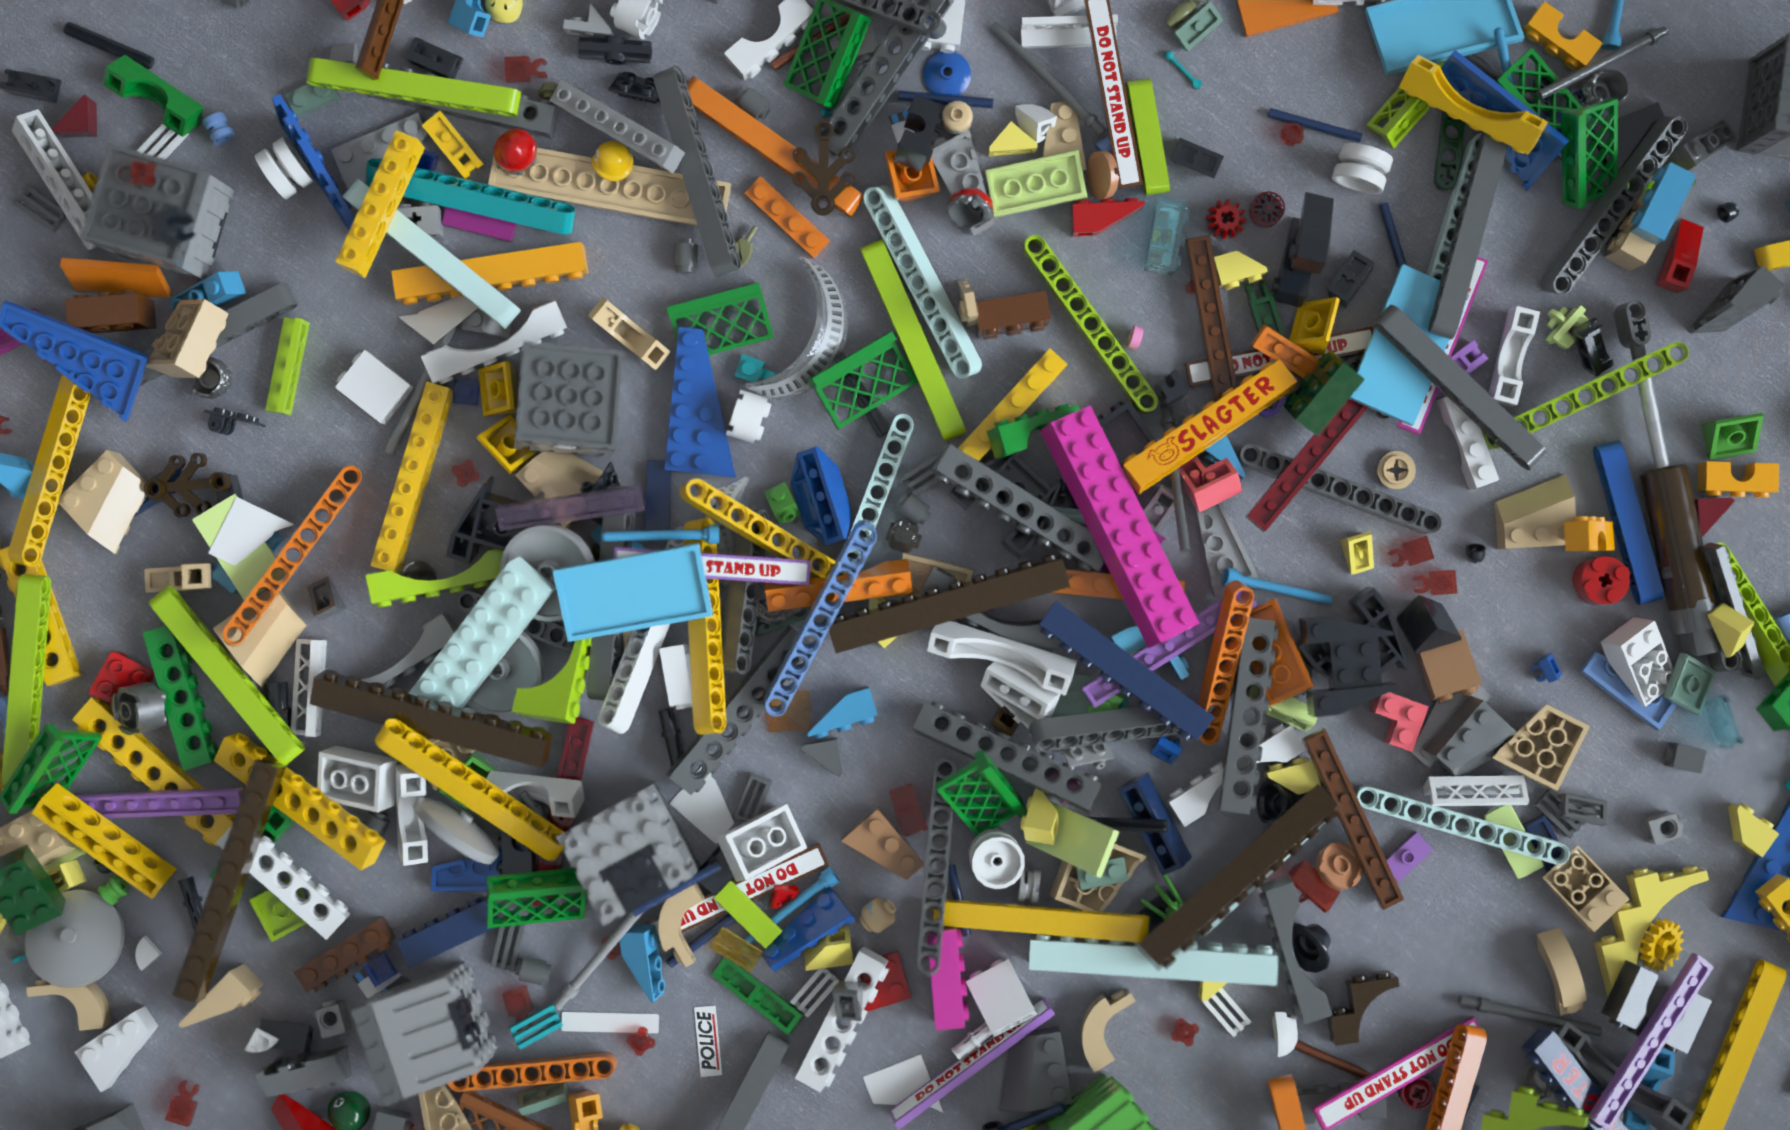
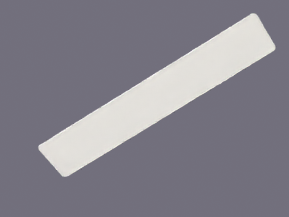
M562 1012L563 1026L561 1030L576 1032L658 1033L659 1015Z

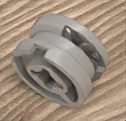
M1027 868L1023 869L1022 875L1018 880V902L1030 900V903L1037 904L1040 870L1028 871Z

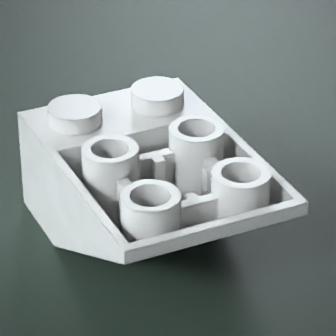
M1633 617L1600 642L1608 663L1643 707H1646L1666 691L1674 669L1654 620Z

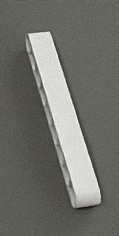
M678 527L675 530H684V527ZM668 540L665 549L684 546V540ZM670 624L632 631L599 713L598 720L600 725L618 734L625 733L628 730Z

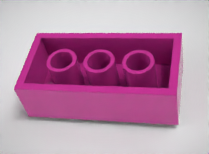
M944 926L940 970L931 977L936 1030L965 1028L964 1021L969 1020L967 1001L962 1000V996H967L965 977H960V972H965L963 953H958V948L963 947L961 929H956V927ZM935 934L927 935L928 945H933L937 942L938 937ZM929 958L931 970L935 967L936 962Z

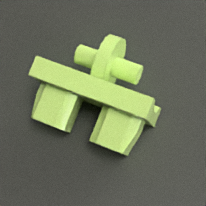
M1581 305L1578 308H1572L1565 317L1564 315L1568 312L1565 307H1562L1559 311L1551 309L1547 313L1551 319L1547 326L1551 329L1554 328V330L1547 336L1545 341L1549 344L1556 343L1561 348L1568 349L1575 342V339L1567 331L1571 327L1576 328L1588 321V318L1583 314L1586 309Z

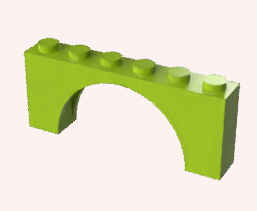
M592 638L574 641L573 651L567 664L553 679L536 687L517 688L512 712L524 718L575 724V720L580 713V697L585 690L584 679L586 670L589 669Z

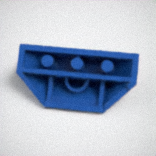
M818 446L797 453L791 485L805 529L821 540L824 545L846 539L852 517V509L839 467Z

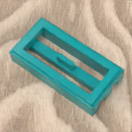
M551 1003L508 1028L518 1048L521 1050L559 1029L563 1024ZM549 1012L551 1013L549 1017L517 1034L516 1030ZM555 1021L553 1024L520 1041L521 1038L545 1026L546 1024Z

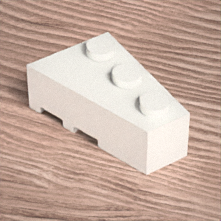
M993 662L986 668L981 687L1001 707L1005 706L1015 716L1013 719L1018 724L1022 722L1028 729L1029 725L1038 719L1052 718L1060 697L1059 693L1043 689L1024 673L998 662Z
M144 1006L74 1052L100 1092L105 1091L115 1083L121 1072L129 1065L135 1054L157 1029L158 1024L146 1006Z

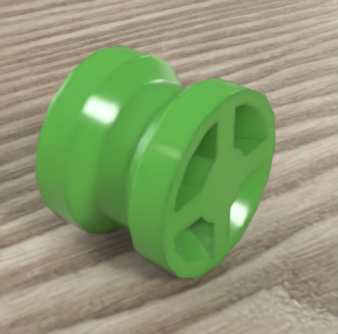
M116 874L110 877L107 884L104 883L98 887L101 897L110 905H115L121 896L125 897L130 893L127 883Z

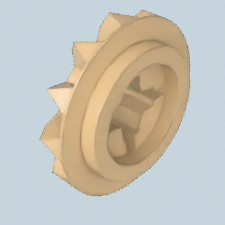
M1393 451L1385 454L1379 460L1376 471L1378 472L1379 480L1386 487L1396 490L1407 487L1413 481L1416 467L1409 455L1404 452ZM1395 463L1398 468L1405 470L1402 473H1398L1397 478L1394 477V473L1387 471L1393 468Z

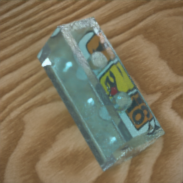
M1158 197L1144 271L1172 276L1175 269L1179 270L1182 256L1178 255L1179 246L1183 247L1186 232H1182L1183 224L1188 223L1190 209L1186 208L1188 201Z

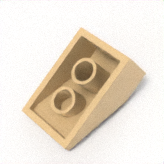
M242 964L229 971L206 995L205 999L201 1000L178 1025L183 1028L231 1011L240 1005L245 1007L262 993L259 989L265 983L245 964Z

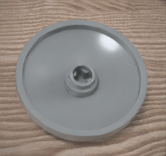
M539 524L521 531L508 543L502 555L500 573L508 562L520 556L556 587L553 575L554 569L595 561L586 543L571 530L554 524ZM555 589L537 612L534 619L541 621L563 620L557 589Z
M524 631L520 634L467 702L471 708L485 715L512 716L515 714L512 712L517 688H532L543 684L545 675L543 658L537 645Z
M425 796L419 797L413 805V810L419 819L437 836L461 853L484 864H492L498 857L499 852L488 835L473 821V816L464 810L460 812L446 803Z
M70 890L61 893L66 899L62 915L26 931L25 952L27 960L33 971L41 979L53 985L65 988L89 985L107 974L115 965L122 952L125 940V927L119 910L115 905L108 904L100 894L88 890Z

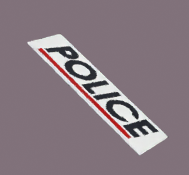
M716 1005L694 1007L701 1077L722 1075Z

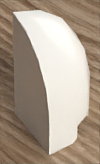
M1033 104L1015 106V115L1019 127L1036 143L1046 138L1044 134L1050 126L1052 128L1055 126L1057 116L1049 110Z
M1275 1012L1272 1018L1277 1057H1281L1294 1049L1298 1039V1030L1295 1015L1288 1018L1285 1012Z

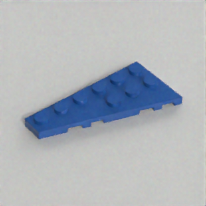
M1790 799L1782 810L1783 814L1777 825H1774L1772 828L1779 835L1763 857L1756 856L1744 875L1745 879L1740 888L1734 892L1731 897L1733 900L1727 910L1724 909L1720 917L1781 930L1773 922L1775 917L1772 913L1767 912L1760 905V898L1755 891L1776 874L1790 879ZM1786 901L1782 904V909L1786 907Z

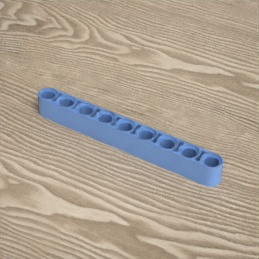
M860 520L854 525L764 698L766 711L771 716H781L787 710L877 539V532L871 521ZM863 528L872 530L867 538H862L858 534ZM851 550H858L860 552V556L856 559L847 557ZM841 571L849 573L848 578L841 581L836 578V575ZM828 593H836L838 595L837 599L832 602L825 600V596ZM818 614H824L826 620L822 623H817L814 621V617ZM807 635L815 637V641L811 644H806L802 640ZM800 656L804 658V661L800 665H795L791 662L792 659ZM787 677L793 680L792 684L788 686L780 683L782 679ZM776 698L782 701L779 706L769 704L772 699Z

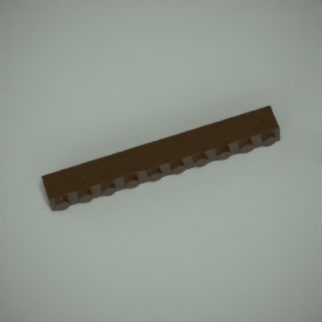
M1055 553L1043 556L1042 561L1033 563L1032 560L1019 563V567L1009 570V567L995 570L994 575L986 577L985 574H979L971 577L972 581L962 583V580L949 583L948 588L939 590L938 587L925 590L924 595L916 597L915 594H909L901 597L902 601L892 603V600L879 603L878 608L869 610L868 607L855 610L854 615L847 617L845 614L836 615L829 628L835 653L1068 588L1070 584L1062 556H1056Z
M324 670L315 676L313 680L310 705L382 725L388 719H397L422 736L541 768L548 761L553 733L546 732L542 727L524 726L520 721H506L499 719V716L495 714L484 715L477 713L473 708L455 707L447 701L437 702L430 700V697L425 695L415 696L408 694L403 689L386 688L378 682L368 683L361 681V678L356 676L346 677L339 675L334 670Z
M264 758L254 761L172 996L195 1004L205 999L287 766Z
M1317 784L1138 944V950L1157 971H1160L1163 967L1168 969L1177 960L1175 956L1181 951L1186 953L1195 944L1193 940L1197 936H1205L1213 928L1211 924L1216 919L1223 920L1231 912L1229 908L1235 902L1237 904L1242 903L1249 896L1247 892L1253 886L1255 888L1260 887L1267 878L1265 876L1271 870L1273 872L1279 870L1285 863L1283 861L1284 858L1289 854L1294 856L1302 848L1301 843L1307 838L1309 841L1312 840L1320 832L1318 828L1322 824H1330L1338 815L1336 812L1339 804Z

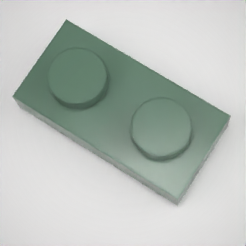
M1206 1L1174 29L1172 34L1184 51H1189L1223 21V18L1212 2Z
M309 84L285 94L297 118L341 99L337 90Z
M1123 856L1108 858L1101 877H1097L1075 866L1080 890L1128 881Z
M567 1083L546 1084L519 1093L518 1109L521 1115L536 1113L539 1110L568 1101Z

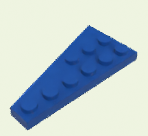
M1456 50L1441 67L1444 76L1451 86L1463 98L1474 105L1496 112L1515 113L1528 111L1538 116ZM1547 123L1529 155L1518 153L1512 149V146L1508 145L1505 157L1511 164L1509 168L1523 180L1522 186L1526 191L1535 183L1570 140Z
M281 94L276 95L271 99L280 126L347 230L350 231L355 220L350 211L351 205L341 196L335 179L327 173L326 166L323 163L324 158L317 148L313 149L310 142L311 138L304 128H300L294 111L288 108Z
M8 300L2 303L0 328L20 343H25L36 351L37 356L53 364L57 371L86 393L90 392L101 401L100 403L106 408L110 407L118 413L122 420L125 422L129 420L149 355Z
M679 327L664 470L736 478L703 329Z

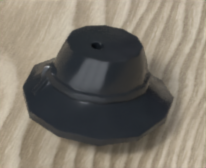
M1294 922L1292 945L1299 967L1306 972L1314 973L1327 969L1330 961L1328 949L1331 943L1327 931L1318 924L1313 923L1304 926Z

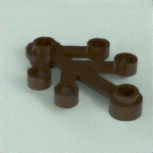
M820 120L814 126V133L819 139V167L808 157L805 149L799 147L793 151L794 160L801 163L818 180V191L807 182V176L803 172H796L792 177V181L812 198L811 207L813 211L820 216H826L832 213L835 208L834 199L846 188L852 187L855 183V178L853 174L845 172L841 175L840 181L829 191L828 181L847 163H852L855 160V153L851 148H845L841 151L840 156L829 166V139L834 134V128L829 121ZM827 127L829 129L828 134L821 135V128ZM798 151L804 152L803 159L799 160L796 158ZM847 151L852 153L850 160L844 159V153ZM798 175L804 177V181L801 184L796 183ZM845 176L852 177L850 184L843 182ZM827 200L828 205L825 208H820L819 202Z
M194 453L190 457V462L185 467V458L181 455H173L169 458L168 465L159 477H151L146 481L144 492L151 500H162L173 510L176 517H187L191 511L190 506L186 503H179L169 493L177 492L200 515L204 513L201 510L203 504L205 505V511L212 508V505L208 501H201L190 490L211 488L214 491H226L231 486V478L225 472H215L209 478L190 480L198 467H204L207 464V456L203 453ZM198 456L201 459V462L199 464L197 463ZM176 459L179 460V465H178V466H176V464H175V460H176ZM185 467L175 482H168L176 470H181ZM222 478H223V480H224L223 486L221 485V479H222ZM181 506H182L183 509H184L183 514L180 513V507H181Z

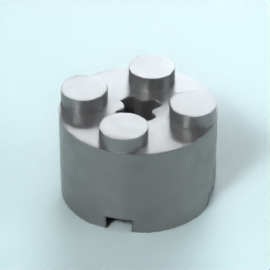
M144 682L118 688V693L113 694L112 714L114 720L119 719L122 726L118 727L122 733L133 735L155 730L166 725L167 719L164 708L166 695L163 689H157L154 684Z

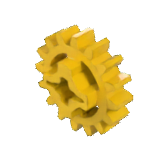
M1665 918L1663 920L1657 919L1656 925L1651 923L1650 930L1644 931L1645 935L1643 939H1640L1643 946L1638 949L1639 952L1643 953L1639 959L1644 961V966L1657 972L1660 969L1666 971L1667 965L1673 966L1672 960H1678L1679 951L1683 949L1680 947V943L1684 941L1680 937L1683 930L1679 929V924Z

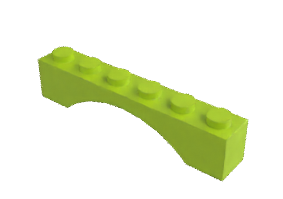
M498 549L489 550L469 569L456 576L442 580H414L401 576L391 570L365 575L371 605L377 604V608L392 606L391 601L401 599L402 603L416 601V596L425 595L426 598L441 596L440 591L450 590L451 594L465 591L464 586L474 585V589L489 586L488 582L494 581L500 574V564L504 551Z

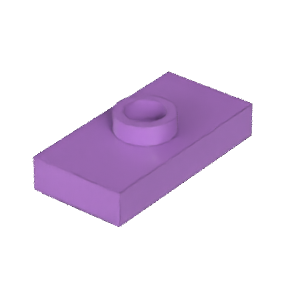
M1415 831L1386 858L1395 880L1400 882L1433 849L1418 832Z

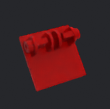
M111 651L88 694L112 704L113 694L118 693V688L151 682L155 674L153 669L127 658L126 654L117 651V653Z

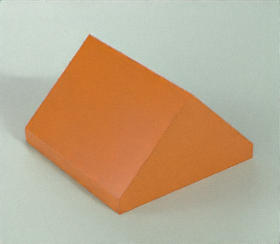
M897 150L884 153L896 200L911 202L940 192L932 157L929 164L924 163L922 170L918 171L895 163L894 159Z

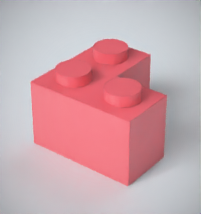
M1195 456L1179 467L1181 487L1199 513L1242 492L1238 472L1227 458L1205 468L1198 457Z
M1390 692L1373 699L1369 712L1391 720L1383 742L1413 752L1428 706Z

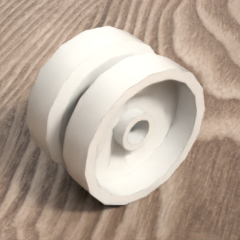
M283 136L272 144L276 156L266 148L254 156L271 185L284 199H288L297 192L294 181L299 186L305 188L315 180L298 152Z
M1359 143L1343 144L1338 156L1342 163L1335 166L1332 174L1333 181L1357 192L1381 194L1387 181L1383 174L1390 171L1393 162L1392 156L1369 145Z
M988 829L978 834L971 842L968 851L969 863L977 880L984 886L993 889L1006 888L1014 884L1021 877L1025 867L1024 855L1016 839L1009 832L1001 829Z

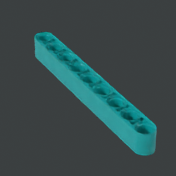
M372 158L367 160L365 184L370 187L382 159ZM417 167L403 197L558 234H570L573 232L575 207L570 204Z

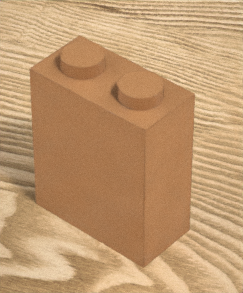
M1463 629L1458 631L1461 635L1460 641L1415 654L1431 702L1439 700V703H1444L1454 699L1453 695L1462 693L1463 697L1472 695L1482 685Z

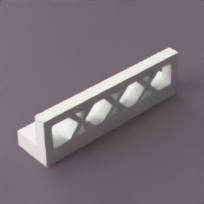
M1086 15L1022 17L1020 25L1021 46L1024 49L1092 47ZM1112 15L1116 34L1118 15Z
M296 639L291 730L295 735L321 736L323 708L310 705L314 677L325 670L327 640ZM303 644H311L309 660L302 654ZM307 666L309 667L308 684L301 679V671ZM305 690L308 692L306 708L299 702L300 695ZM305 714L306 729L298 730V719Z
M1524 775L1428 777L1423 786L1424 796L1430 795L1431 806L1528 805L1529 803ZM1499 794L1496 798H1489L1488 796H1486ZM1509 794H1521V798H1513ZM1437 795H1450L1448 799H1437ZM1462 795L1474 796L1472 798H1464Z

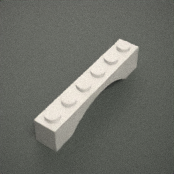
M556 300L533 308L522 327L511 337L496 345L472 350L443 345L422 354L421 358L432 383L439 381L441 385L453 380L452 375L461 372L462 375L473 372L475 370L474 366L480 363L487 366L498 361L497 356L506 354L509 357L520 352L519 347L523 346V341L540 344L542 343L541 338L550 335L551 339L564 334L563 329L567 328V325Z
M953 621L934 626L927 652L949 659L978 658L1007 665L1024 673L1043 689L1065 696L1071 684L1077 663L1076 660Z
M1280 723L1270 730L1272 734L1265 738L1260 737L1259 746L1263 750L1261 761H1257V763L1270 761L1288 762L1307 749L1291 725ZM1241 757L1237 760L1236 766L1238 770L1249 766V761L1246 757ZM1222 761L1213 765L1210 768L1211 772L1204 777L1200 774L1190 780V786L1185 789L1177 788L1169 794L1171 798L1166 801L1182 826L1186 827L1206 813L1213 794L1222 784L1224 769Z

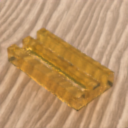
M724 927L721 928L710 947L750 973L763 953L762 950Z

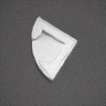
M144 936L139 941L135 952L136 962L141 971L145 970L162 954L147 936Z
M256 1028L244 1050L252 1053L267 1051L276 1045L279 1038L260 1028Z

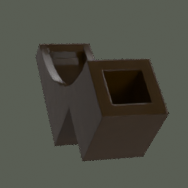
M1379 971L1375 973L1376 976L1366 977L1365 974L1352 976L1351 980H1345L1350 1009H1347V1007H1335L1332 1009V1016L1327 1017L1330 1041L1335 1046L1359 1042V1027L1365 1010L1383 992L1400 987L1396 975L1390 973V971Z

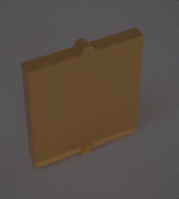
M809 690L796 691L787 710L781 716H771L766 711L769 721V732L811 730L810 713L812 708H810ZM777 698L769 702L772 706H779L782 703Z

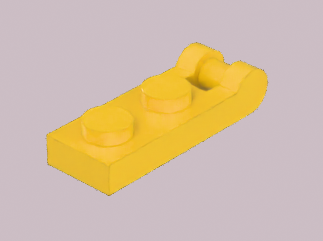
M441 111L422 124V127L465 179L471 175L470 172L476 167L480 168L483 165L482 161ZM467 154L470 160L463 165L459 159Z

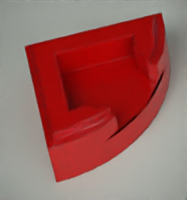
M774 885L769 901L770 909L780 908L782 904L795 899L799 892L796 885Z

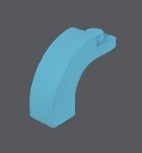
M1137 626L1122 629L1109 637L1113 643L1128 654L1147 646ZM1177 655L1168 661L1178 680L1189 676L1187 670L1190 667L1183 656L1179 658Z

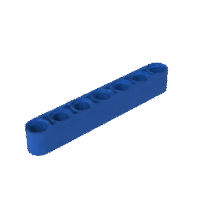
M1619 440L1594 446V460L1611 521L1614 523V531L1623 564L1630 572L1629 585L1634 601L1637 605H1642L1663 599L1662 583L1623 445Z

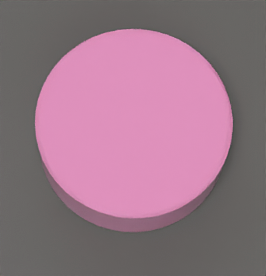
M1136 325L1132 327L1127 341V348L1138 349L1143 336V327Z

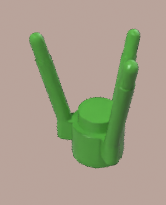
M1167 874L1162 877L1176 901L1172 902L1157 884L1154 885L1155 890L1169 905L1165 909L1167 914L1146 900L1140 899V903L1164 920L1184 904Z

